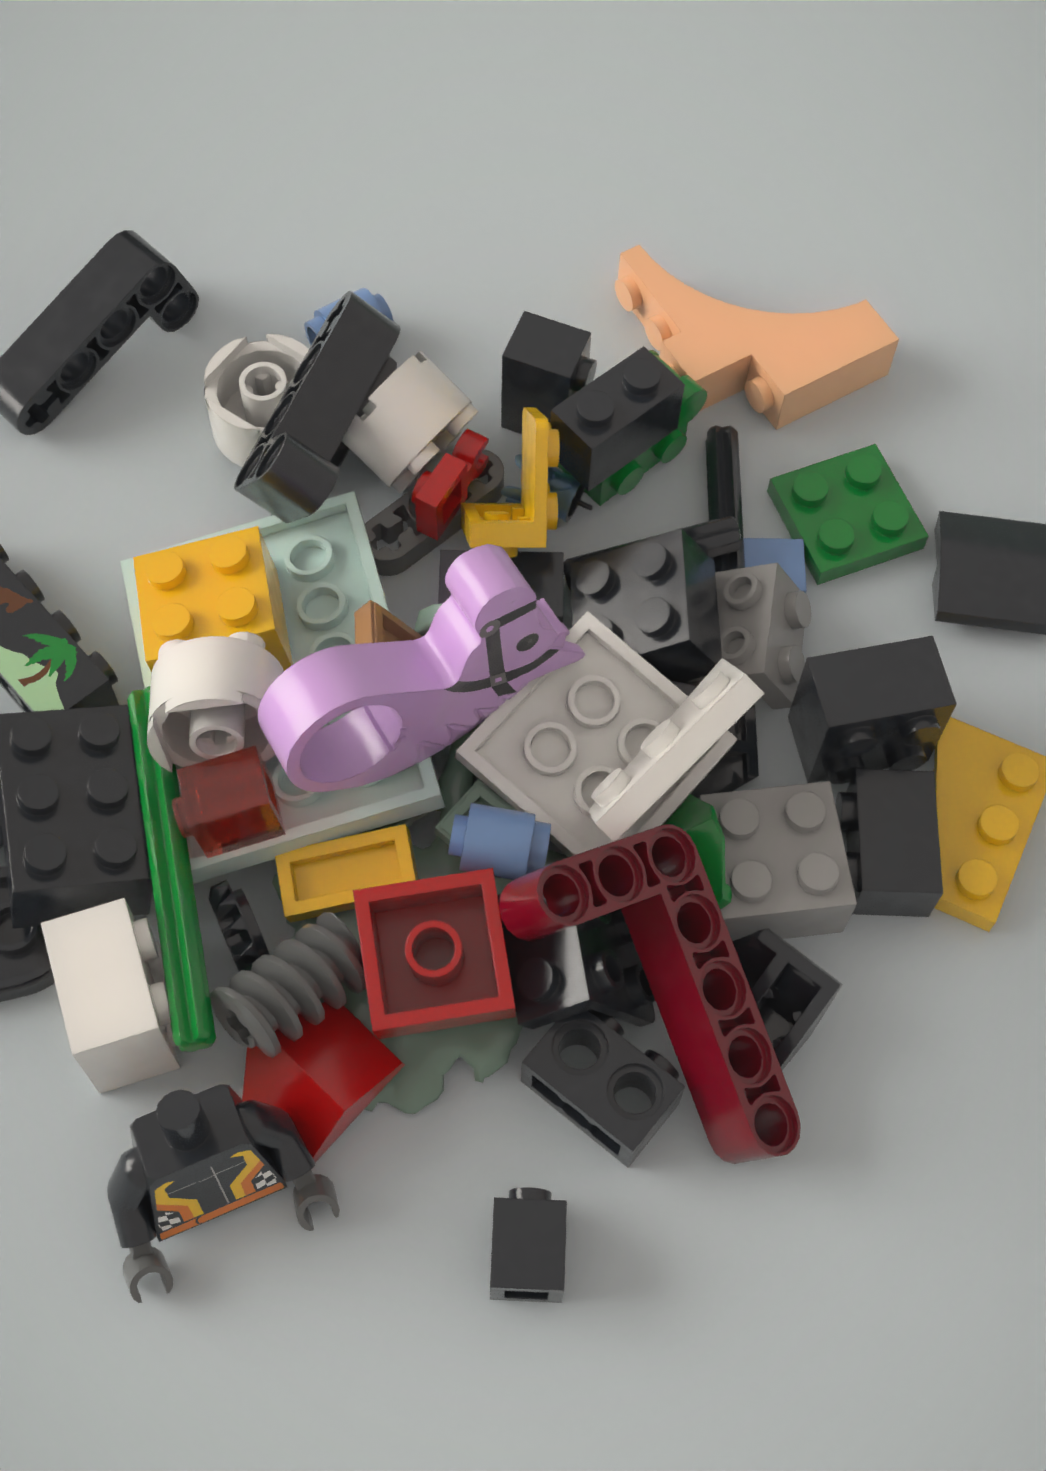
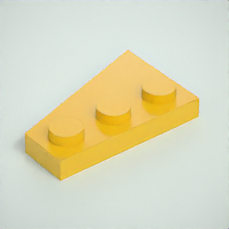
M950 717L935 747L933 771L943 894L934 908L990 932L997 921L1046 794V756Z

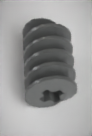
M323 912L317 917L316 924H306L297 931L295 939H285L274 948L273 955H262L252 963L251 971L241 970L230 979L229 987L219 986L210 993L214 1014L227 1033L240 1045L249 1048L257 1046L265 1055L273 1058L281 1052V1045L275 1034L276 1030H279L287 1039L295 1042L303 1036V1027L297 1016L298 1014L309 1023L318 1025L325 1019V1011L319 1000L320 998L330 1007L338 1010L347 1003L342 984L357 994L366 989L359 944L342 920L334 913Z

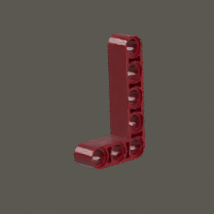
M672 824L661 825L553 862L521 876L505 886L499 902L501 919L513 935L526 941L544 938L621 909L706 1136L715 1154L725 1162L737 1164L788 1155L796 1147L801 1129L798 1111L697 848L691 837L682 828Z

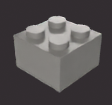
M830 781L700 795L699 799L714 806L725 837L726 884L731 888L732 899L731 903L720 911L732 941L765 928H769L782 939L841 933L844 931L857 902Z

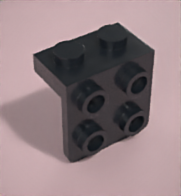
M501 894L497 895L498 903L500 902ZM621 909L544 938L531 941L517 938L506 928L501 919L518 1025L533 1030L590 1009L638 1027L654 1023L655 1011L653 1002H655V998Z

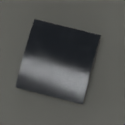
M939 511L934 529L937 567L932 582L935 621L1046 635V524Z

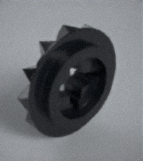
M226 879L211 886L208 899L238 972L241 970L251 971L252 963L262 955H270L242 888L232 891Z

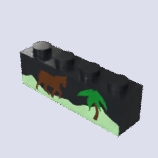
M0 544V686L23 712L119 705L112 685L118 682V678L111 666L97 651L88 656L77 643L81 640V637L71 621L60 610L53 614L46 610L41 604L45 600L44 595L37 584L23 569L16 574L11 571L5 564L9 561V557Z

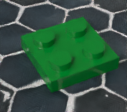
M876 444L770 478L767 493L792 539H803L805 564L817 585L922 550L926 545L929 535Z

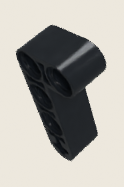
M124 230L117 233L97 252L0 357V414L22 434L32 435L42 431L61 413L147 318H150L166 332H175L187 324L194 316L198 307L199 297L197 292L174 264L136 232Z
M352 291L344 294L323 323L240 470L234 484V490L285 523H291L315 513L331 493L340 473L339 468L330 461L400 334V326Z

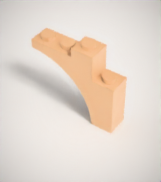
M640 245L620 253L618 280L615 281V291L620 304L626 311H633L643 324L651 345L660 351V358L681 377L689 375L707 391V399L701 410L745 390L751 407L756 412L763 413L777 430L889 373L899 338L866 299L850 306L815 313L792 314L747 309L725 303L684 284L657 264Z

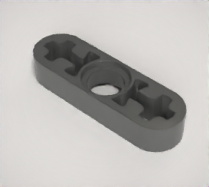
M485 449L482 451V454L489 456V461L478 479L488 475V483L483 484L479 480L472 481L468 486V497L464 503H497L502 497L504 466L501 459L493 452ZM414 488L367 521L365 526L379 575L394 576L406 571L461 530V508L438 541L417 531L415 504L411 500ZM403 521L408 525V529L405 531L403 529ZM382 539L384 542L391 544L398 540V549L392 551L385 546L377 550V541Z

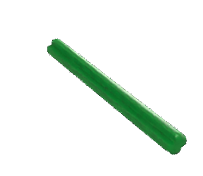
M148 686L144 690H133L127 702L173 1042L179 1046L182 1052L187 1053L211 1047L216 1040L176 765L172 763V772L161 767L151 756L147 746L150 686Z

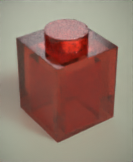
M256 745L177 769L182 796L172 799L177 825L184 838L195 837L207 858L286 835L273 778Z

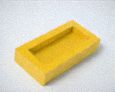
M406 824L315 843L275 856L284 917L290 923L319 917L323 912L338 913L355 909L353 890L419 880L410 830Z

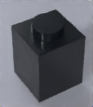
M530 1187L509 1190V1198L494 1197L490 1300L562 1303L565 1283L566 1200H551L552 1193L549 1190Z

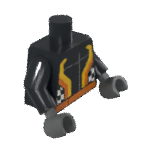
M226 1084L216 1085L197 1094L187 1090L172 1091L160 1100L156 1111L135 1119L130 1125L133 1148L121 1155L107 1186L108 1200L120 1246L122 1248H129L130 1254L123 1263V1275L133 1300L138 1303H142L137 1285L139 1280L148 1273L156 1272L160 1274L167 1294L171 1292L173 1287V1277L163 1253L156 1247L151 1246L150 1241L157 1237L159 1242L285 1189L287 1188L286 1182L293 1181L295 1185L293 1200L299 1224L305 1230H314L312 1217L307 1207L311 1203L316 1201L328 1203L336 1218L339 1217L340 1212L333 1182L324 1175L312 1173L311 1169L316 1163L289 1114L279 1107L259 1101H243L230 1085Z

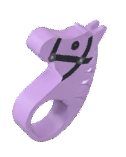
M486 544L464 552L451 564L445 576V584L451 596L439 607L428 632L423 637L407 641L339 645L304 657L286 669L269 686L259 705L258 722L288 778L296 787L311 792H328L355 788L388 778L443 750L481 722H484L491 713L505 703L506 699L510 700L530 681L579 661L585 656V653L579 645L565 641L566 636L570 633L564 623L559 621L544 598L536 600V594L507 552L500 546ZM350 711L347 715H345L338 721L323 727L325 724H327L334 718L338 717L339 715Z

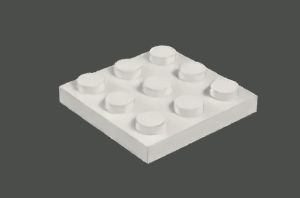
M589 611L569 630V635L565 638V641L579 645L585 656L577 662L530 681L510 700L506 699L505 703L491 713L456 750L455 758L517 811L535 814V821L551 823L549 841L568 857L613 842L594 823L589 813V809L596 802L591 797L594 790L617 768L624 770L642 750L640 747L646 737L659 724L669 719L688 697ZM727 730L618 840L663 825L732 748L737 738Z

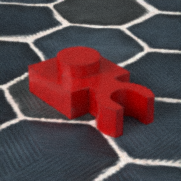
M467 428L458 439L452 455L445 453L433 472L426 470L420 476L411 498L412 503L415 504L418 532L437 541L461 508V503H464L467 499L468 486L472 480L479 477L489 461V456L482 454V451L489 443V438Z

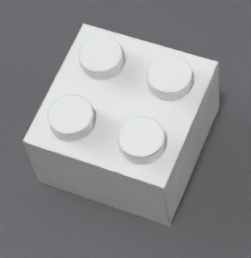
M125 898L42 922L41 927L71 1052L97 1091L101 1094L180 1069L174 1047L177 1045L173 1042L161 947L158 941L155 942L147 917L135 920Z

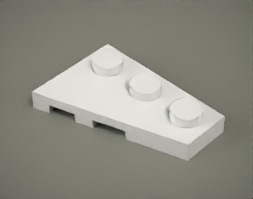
M722 658L671 717L659 724L646 737L640 747L642 750L624 770L617 768L597 786L591 796L596 802L589 809L594 823L613 842L617 841L765 693L744 672Z

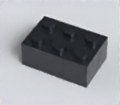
M128 705L0 714V816L12 928L41 926L42 922L125 898L133 916L149 914L153 888Z

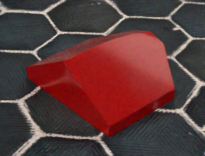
M325 1002L321 1003L325 1011V1019L318 1025L309 1023L300 1014L297 1015L303 1027V1036L295 1042L287 1039L279 1030L275 1031L281 1045V1052L275 1057L271 1058L265 1055L257 1046L253 1048L247 1047L242 1096L243 1101L255 1100L286 1111L293 1120L315 1162L405 1065L344 1005L337 1010Z

